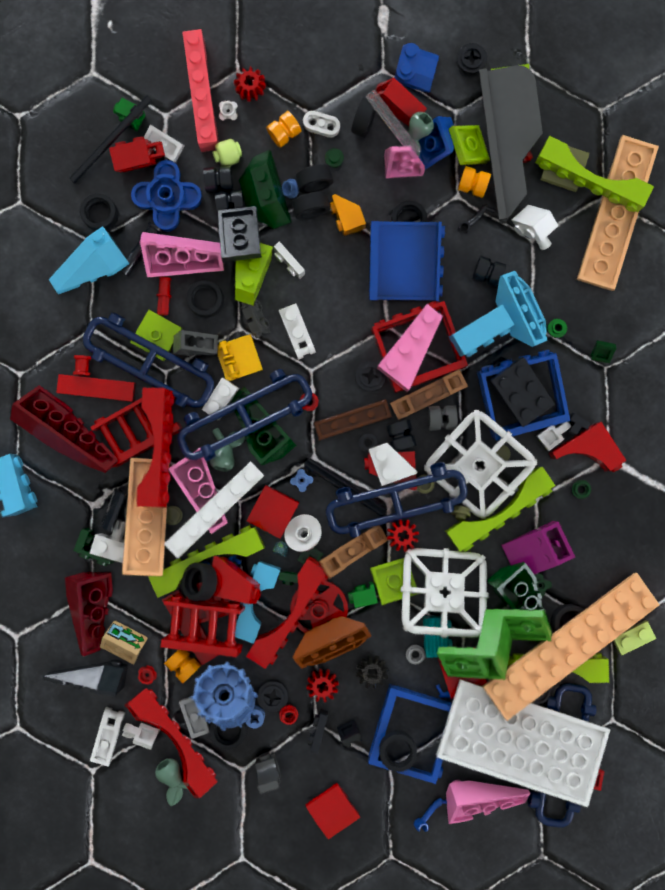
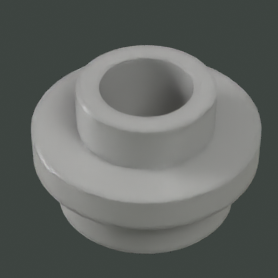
M411 645L406 651V658L411 664H420L425 659V651L419 645ZM414 651L419 652L417 657L412 656Z

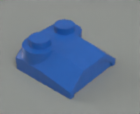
M414 43L403 44L394 78L405 87L430 93L439 56L419 49Z

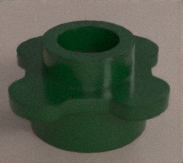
M536 574L538 591L543 597L545 591L551 588L552 583L545 580L542 574Z

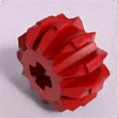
M251 66L249 71L243 68V74H236L237 79L234 80L235 92L240 94L242 100L247 97V101L250 102L251 98L254 97L257 101L258 95H264L263 89H266L265 77L260 75L258 69L253 72Z
M401 519L398 520L399 526L394 522L391 523L395 529L388 528L387 531L393 534L386 536L387 540L394 539L389 545L392 547L397 543L396 551H399L402 546L403 551L406 552V545H409L411 549L414 548L411 541L418 543L419 540L413 538V536L419 535V532H412L416 528L415 524L408 528L410 521L406 520L403 525ZM405 530L407 538L399 540L398 533H402Z
M319 668V674L313 671V678H307V682L310 684L306 686V689L312 690L309 696L313 697L316 695L315 701L317 702L320 697H323V702H327L326 696L332 700L334 698L332 693H338V689L335 686L339 685V681L334 680L336 678L335 673L329 676V669L324 674L322 668ZM322 682H326V686L323 689L319 688Z

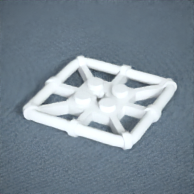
M474 410L450 435L448 434L445 437L446 440L430 456L426 465H424V470L427 471L428 475H431L430 466L451 445L454 446L463 455L455 464H446L447 470L461 472L464 475L466 484L470 482L479 490L480 509L467 498L461 504L464 507H468L470 512L477 517L486 519L510 495L512 496L515 493L514 490L529 476L535 465H537V459L511 436V432H506L487 414ZM475 420L476 441L466 450L456 439ZM480 420L501 437L492 449L481 440ZM507 442L526 460L505 461L496 452ZM477 461H479V462L483 461V462H484L483 465H484L485 468H484V469L479 468V469L477 470V469L475 468V467L477 466L475 462H477ZM526 466L509 485L498 477L505 467ZM445 479L436 481L449 493L451 498H455L460 494L459 485L454 488ZM494 481L504 491L485 509L484 490Z
M409 548L405 552L403 586H401V592H403V629L414 634L440 635L441 638H447V636L479 637L485 610L487 609V598H489V593L487 592L486 557L475 552L449 551L448 548H443V550ZM417 556L442 557V572H430ZM449 558L475 560L461 574L448 573ZM411 561L425 575V588L411 587ZM479 565V592L465 591V577ZM443 588L449 591V595L446 598H443V594H440V590H443ZM410 593L425 594L424 608L413 619L409 620ZM464 597L479 598V625L464 610ZM427 612H441V627L414 626V624ZM447 613L460 614L473 630L448 628Z

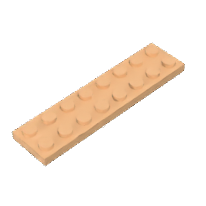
M622 135L608 179L629 180L638 178L648 183L659 146ZM602 196L577 276L578 281L610 291L615 290L638 216L637 212L628 211L625 206L619 203H612L608 198Z

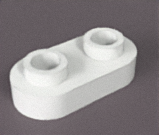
M309 111L303 117V125L309 132L329 138L337 136L340 132V122L334 116L317 111ZM311 121H315V122H316L315 125H310L309 123H310ZM329 126L334 127L332 131L328 130L327 128Z

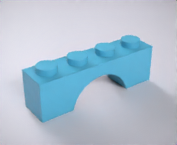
M259 561L258 565H253L250 575H253V579L260 584L259 589L261 591L272 589L276 585L281 568ZM240 602L241 606H245V610L236 619L235 637L254 644L262 622L256 617L253 604Z

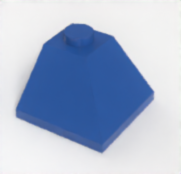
M437 116L434 118L433 131L428 136L418 140L421 149L419 158L425 165V170L453 153L454 144L449 132V128L454 126L451 117Z

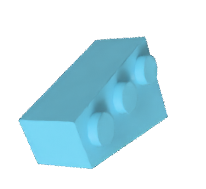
M502 304L449 336L460 357L464 355L469 357L478 352L476 348L483 344L486 347L493 343L495 336L500 335L502 337L511 332L509 328L514 323Z
M8 454L0 457V501L3 502L5 509L1 511L2 517L16 516L37 507V497L34 492H31L29 477L27 474H24L22 469L23 462L17 454Z

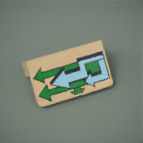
M113 621L102 638L100 648L134 665L148 638L117 621Z

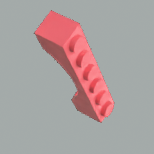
M201 29L184 31L182 33L197 141L201 152L213 151L219 140L210 91L205 40Z

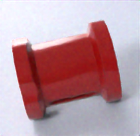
M74 355L76 362L73 375L90 376L89 361L91 357Z

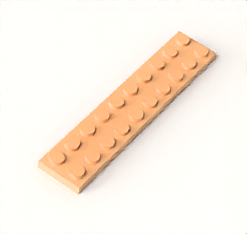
M633 573L552 634L551 641H542L508 666L505 680L491 679L482 687L503 718L508 721L660 604L638 573Z

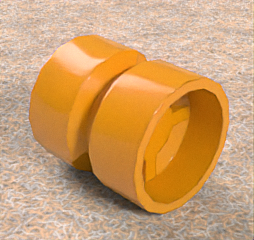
M286 111L279 117V122L274 120L266 126L268 134L279 148L289 142V137L294 138L302 132L299 123L289 111Z
M465 166L457 190L465 193L472 191L474 196L483 198L491 174L483 171L476 173V169Z
M177 650L164 665L170 671H175V676L183 684L201 665L195 658L189 657L190 653L188 651Z

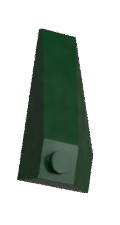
M244 386L235 394L231 402L234 403L251 393ZM257 400L244 406L252 423L269 416L268 412ZM235 410L236 416L239 419L240 425L243 429L246 426L238 411ZM275 421L245 436L249 451L261 465L283 458L297 446Z
M525 562L500 568L487 580V583L509 610H544L549 623L546 610L543 608L541 601L542 596L536 584V576Z

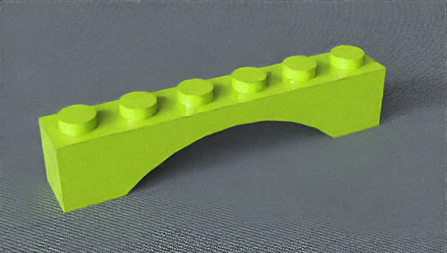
M551 136L544 143L535 162L540 168L551 170L558 177L567 178L579 187H586L593 194L602 195L612 203H619L631 212L638 213L645 207L654 188L653 185L638 178L612 180L593 174L575 159L566 143Z
M542 466L537 467L520 484L515 497L500 512L482 520L459 521L447 529L445 533L458 551L461 552L463 550L466 552L474 546L472 543L478 539L482 541L490 535L488 532L492 529L498 530L504 526L505 520L508 518L514 519L520 515L521 509L533 506L537 502L536 499L538 497L549 495L552 492L551 488L556 485Z
M249 525L240 529L241 533L236 536L232 533L223 537V542L217 545L214 541L204 546L206 550L200 553L197 549L187 554L188 558L181 561L178 558L169 562L171 566L163 568L162 577H148L157 598L179 588L186 568L192 563H199L206 558L222 554H236L247 557L264 549L265 545L257 528H251Z
M597 652L572 672L583 677L589 683H609V659L603 656L602 653ZM515 653L513 656H509L508 666L525 654Z

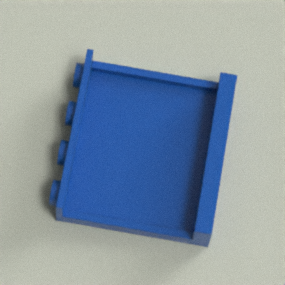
M371 221L369 300L439 301V297L443 295V285H440V277H443L444 270L443 266H440V259L444 257V246H441V238L445 237V226H442V222Z

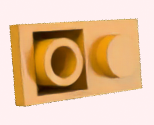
M336 194L332 195V202L329 204L332 213L337 215L336 225L339 232L342 231L343 235L347 236L364 230L366 222L360 206Z

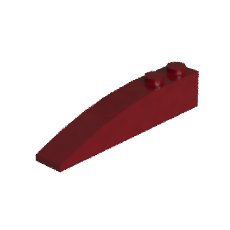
M40 385L13 403L10 420L57 452L104 473L118 462L113 453L103 443H99L96 435L92 431H88L84 426V422L80 418L77 419L73 414V410L67 404Z

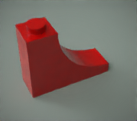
M602 422L591 425L587 430L580 432L548 453L552 459H558L568 454L584 455L597 462L604 471L612 472L623 467L622 463L626 462L625 457Z

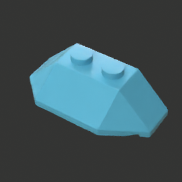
M516 271L500 276L495 302L498 307L503 304L514 323L509 328L511 336L532 347L547 341L546 321L529 285L518 276Z

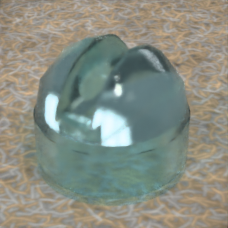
M278 541L274 545L272 552L286 557L288 545L283 541Z

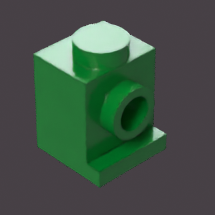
M121 98L119 103L115 104L113 113L122 122L129 115L130 109L136 104ZM144 111V114L139 119L136 118L131 123L135 131H138L146 116Z
M373 582L369 583V587H366L365 584L354 587L355 590L348 592L350 604L354 603L355 608L378 603Z

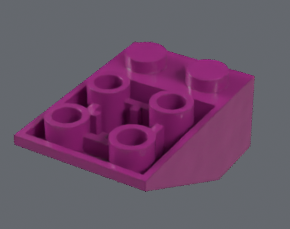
M551 521L501 545L510 565L525 562L533 574L556 567L575 558L566 536L557 521Z

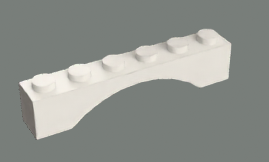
M252 462L247 464L164 545L177 558L181 557L214 523L254 487L264 475Z

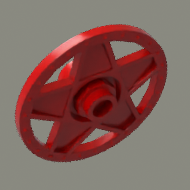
M326 581L324 585L329 586V588L320 594L318 593L314 601L309 600L306 605L309 607L304 617L299 616L296 621L299 623L297 627L302 632L306 633L310 630L305 628L298 620H311L313 629L340 616L347 618V599L343 591L334 583ZM298 589L295 592L291 601V612L295 607L296 599L298 597ZM337 594L340 595L343 601L344 612L333 605Z

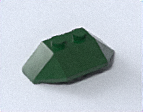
M271 150L254 156L239 179L246 207L256 206L258 221L274 229L292 223Z

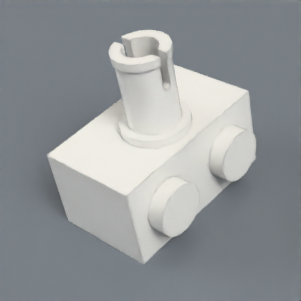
M527 205L512 219L515 225L514 229L520 236L524 235L530 239H535L542 250L550 247L551 241L547 236L558 227L551 211Z
M117 519L112 535L96 534L90 554L123 563V536L126 521Z

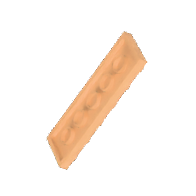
M130 458L122 575L163 576L167 508L136 506L137 486L148 472L152 459Z

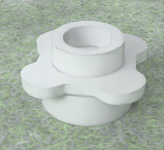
M231 101L220 102L219 118L221 120H236L237 103Z

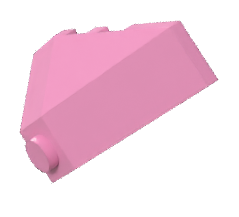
M394 146L385 149L386 178L423 176L425 165L411 146Z
M455 780L449 784L446 791L449 824L472 820L475 814L484 812V815H488L498 807L504 810L524 804L530 795V791L469 780Z

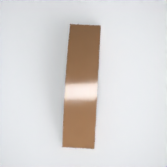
M459 369L390 404L398 420L468 387Z
M380 525L374 526L324 557L319 563L330 579L344 570L345 567L388 540Z

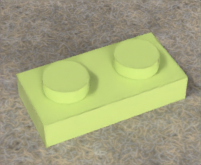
M644 620L630 627L613 642L619 654L624 655L655 640L656 637L648 621Z

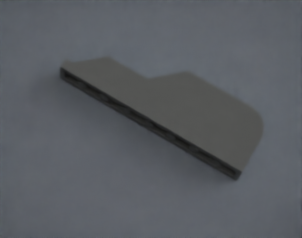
M520 65L487 71V68L479 70L499 224L507 223V220L527 195L523 160L543 134L535 76L530 69Z

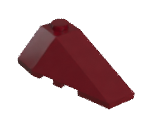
M82 572L65 577L66 596L80 653L84 657L101 650L100 645L105 630L103 626L105 615H108L109 597H112L113 592L111 572Z

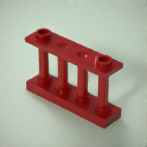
M142 398L107 418L101 417L95 420V425L90 427L93 431L101 430L114 456L118 459V462L113 467L117 468L130 461V458H135L154 447L152 426L141 409ZM132 411L135 412L147 433V439L143 442L136 439L124 417ZM116 420L131 444L130 449L125 452L119 448L107 426ZM173 422L171 424L170 433L172 436L183 429L180 423Z
M171 595V597L164 601V605L172 606L170 633L161 639L162 648L237 657L242 652V644H237L235 641L237 614H241L245 610V606H241L238 602H228V604L190 600L183 598L182 595ZM180 607L191 608L189 636L187 637L180 636L178 633ZM199 609L210 611L208 638L199 639L197 636ZM218 612L229 613L227 640L225 642L217 641L218 639H216Z

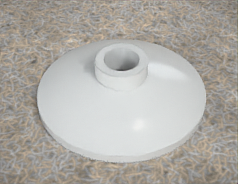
M303 514L294 517L285 529L287 545L298 552L311 550L318 544L321 538V525L311 515ZM308 533V535L305 538H303V534Z

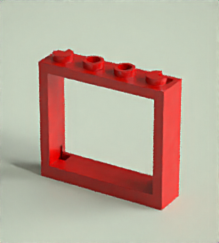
M445 301L428 303L430 307L443 316L442 322L448 338L456 333ZM421 307L411 309L410 313L403 315V313L392 316V320L387 322L383 319L374 323L375 326L372 327L371 331L382 360L387 355L380 333L414 321L423 310ZM449 338L457 362L415 376L411 387L466 368L468 364L465 355L460 357ZM389 378L394 394L404 390Z

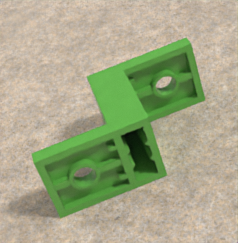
M486 609L477 648L439 647L437 654L449 677L505 680L512 640L551 641L552 632L544 610Z

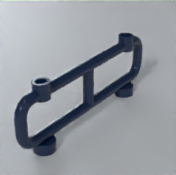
M111 312L109 318L96 317L88 324L83 335V344L88 351L93 353L92 359L101 363L104 359L155 388L172 390V394L176 399L175 404L183 408L186 405L200 408L210 398L214 389V380L206 372L209 366L208 363L198 358H195L193 364L188 363L122 327L125 318ZM102 324L150 350L140 370L91 343V336L97 325ZM157 354L206 381V389L199 400H193L188 395L147 375Z
M278 369L270 375L272 384L201 419L197 412L187 414L184 417L186 426L180 430L177 436V442L182 454L190 460H198L204 457L208 461L216 456L215 451L290 413L294 417L303 413L302 407L306 406L312 399L313 393L308 382L299 374L286 376L282 369ZM296 381L300 384L305 393L304 398L299 401L294 400L287 407L252 423L244 407L245 405L291 382ZM235 410L238 411L246 426L245 428L213 444H206L197 452L189 450L185 442L187 434Z
M438 462L430 466L432 474L355 495H352L350 487H343L336 491L337 499L328 504L326 517L331 530L335 533H349L350 537H358L361 535V530L439 509H442L444 513H450L454 511V506L462 503L468 495L466 480L461 472L447 470L444 462ZM451 477L457 479L460 494L457 497L443 498L436 503L403 511L398 491ZM391 494L395 513L359 523L351 522L344 527L337 525L333 513L335 508Z
M564 683L556 689L554 696H549L547 701L543 703V707L560 712L563 693L566 691L579 692L584 695V703L581 706V719L589 722L590 716L594 717L596 715V705L592 704L590 690L579 684ZM530 791L527 799L528 807L536 808L538 821L546 826L566 827L572 822L574 812L579 813L581 810V805L566 800V815L563 819L547 818L543 813L546 793Z

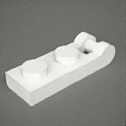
M295 303L280 309L279 313L298 360L304 358L303 356L306 354L316 353L297 304ZM306 342L307 346L300 349L299 344Z
M110 707L105 708L90 758L91 762L105 766L110 765L125 716L124 711L119 710V712H116ZM109 718L115 719V724L108 723Z

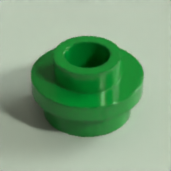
M554 319L548 324V333L554 338H560L566 334L567 325L561 319ZM555 325H559L561 330L556 331Z

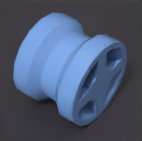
M258 705L254 706L253 711L255 715L250 716L245 721L247 726L253 729L259 728L265 718V711Z

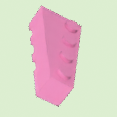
M142 232L140 245L147 277L224 271L221 247L218 242Z
M427 304L381 361L377 369L408 392L443 316Z
M185 457L169 468L170 473L196 512L217 494L204 457L198 460H190ZM225 514L208 529L211 534L228 524Z

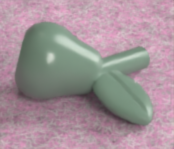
M416 112L410 118L409 130L397 131L396 138L408 139L407 146H411L419 157L421 149L418 140L428 136L433 131V119L425 112Z
M219 428L212 431L218 441L225 438ZM245 436L215 451L216 456L210 460L212 468L223 472L230 471L235 465L233 448L243 444L246 440Z
M168 758L159 763L155 770V776L158 781L169 786L166 799L168 804L173 806L181 800L183 788L187 789V787L183 783L178 761Z

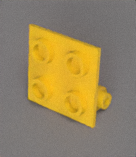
M251 334L219 343L217 355L225 378L228 381L263 370Z

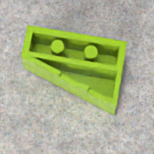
M260 243L262 258L236 261L235 300L254 306L272 260L273 247Z

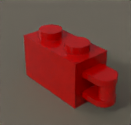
M144 137L133 138V142L126 143V141L117 142L114 147L109 148L114 171L120 173L156 165V159L165 156L162 142L152 143L144 139Z

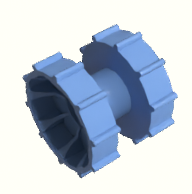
M228 662L225 665L214 667L209 665V669L199 679L195 678L197 683L194 696L191 697L196 702V706L200 711L199 716L202 718L206 717L205 721L207 723L212 722L223 731L226 728L237 726L242 728V724L248 720L251 714L255 715L253 710L255 698L258 695L249 684L251 680L249 677L245 678L246 673L244 670L239 671L235 667L230 666ZM223 693H230V698L227 701H221Z

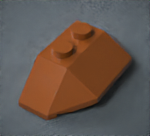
M340 616L306 632L293 655V659L301 669L307 666L322 664L358 648L372 635L364 623Z

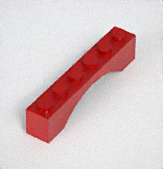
M143 388L142 409L152 426L154 451L149 470L137 486V507L167 508L169 493L167 491L168 483L170 482L169 464L171 462L170 444L172 442V434L170 432L171 424L173 423L172 405L174 403V395L172 390L166 388Z
M311 556L308 557L297 575L298 597L293 611L278 627L259 635L246 655L247 658L265 669L269 664H274L278 657L276 652L279 648L283 649L289 640L286 636L289 632L293 633L299 624L296 622L299 616L304 617L309 609L306 606L309 600L314 601L319 593L317 590L320 583L324 585L328 579L319 561Z
M143 689L125 704L126 708L135 720L157 727L170 738L182 762L184 785L194 798H201L218 782L215 779V772L210 767L207 768L205 766L203 756L198 751L195 752L193 750L191 740L181 734L179 731L181 728L175 720L171 721L168 717V710L165 706H160L156 701V694L151 689Z

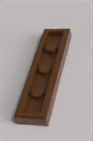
M385 399L316 421L314 425L320 441L392 418Z

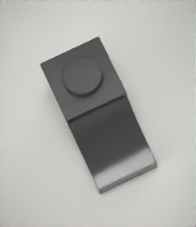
M181 330L174 335L173 354L183 356L218 354V335Z
M266 752L260 754L259 758H256L255 766L258 776V788L260 794L280 787L281 772L275 753L270 754Z

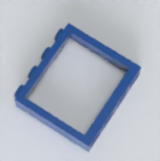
M543 350L533 357L531 355L521 356L525 358L529 365L547 361L557 412L537 417L524 427L517 422L502 426V428L506 432H511V436H516L570 421L557 354L549 350ZM512 360L500 362L501 365L497 367L487 365L482 367L481 371H477L486 414L494 421L495 416L486 377L500 373L514 363ZM490 428L491 437L496 441L500 440L501 437Z
M389 684L369 751L368 764L389 770L383 765L379 757V745L385 736L396 696L450 712L452 702ZM436 756L431 773L413 767L404 772L397 773L436 784L437 779L441 778L443 773V767L441 766L443 759Z

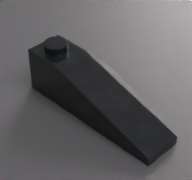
M111 660V662L51 671L43 676V680L61 685L73 683L76 689L90 688V692L95 694L116 696L124 688L128 664H122L123 661Z

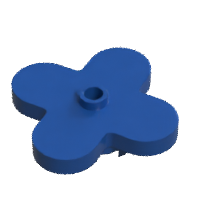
M163 160L155 166L154 179L151 182H140L133 187L131 198L137 207L152 209L155 225L162 231L169 232L179 225L181 210H193L201 204L202 193L196 184L181 182L180 170L173 161Z

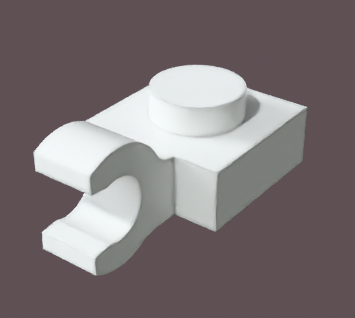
M569 422L560 423L556 428L554 425L549 426L540 432L537 438L550 451L564 440L561 434L572 426Z
M126 723L122 736L134 738L133 744L151 750L159 729L143 723L140 724L139 728Z

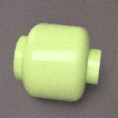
M228 139L215 145L213 157L215 162H219L221 166H231L239 163L242 151L238 142Z

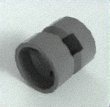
M447 405L443 409L440 406H428L429 431H439L441 428L455 430L457 428L456 405ZM442 415H445L446 421H443Z

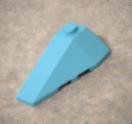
M102 226L86 237L52 275L49 281L55 291L61 294L80 287L82 283L88 281L91 283L95 282L97 278L105 275L108 277L112 276L129 265V262L113 238Z

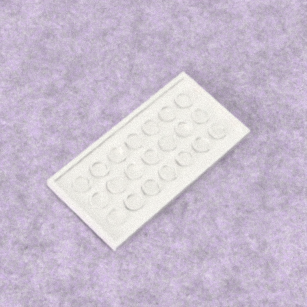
M460 679L436 756L437 758L588 807L610 729L534 703H530L506 721L482 686Z

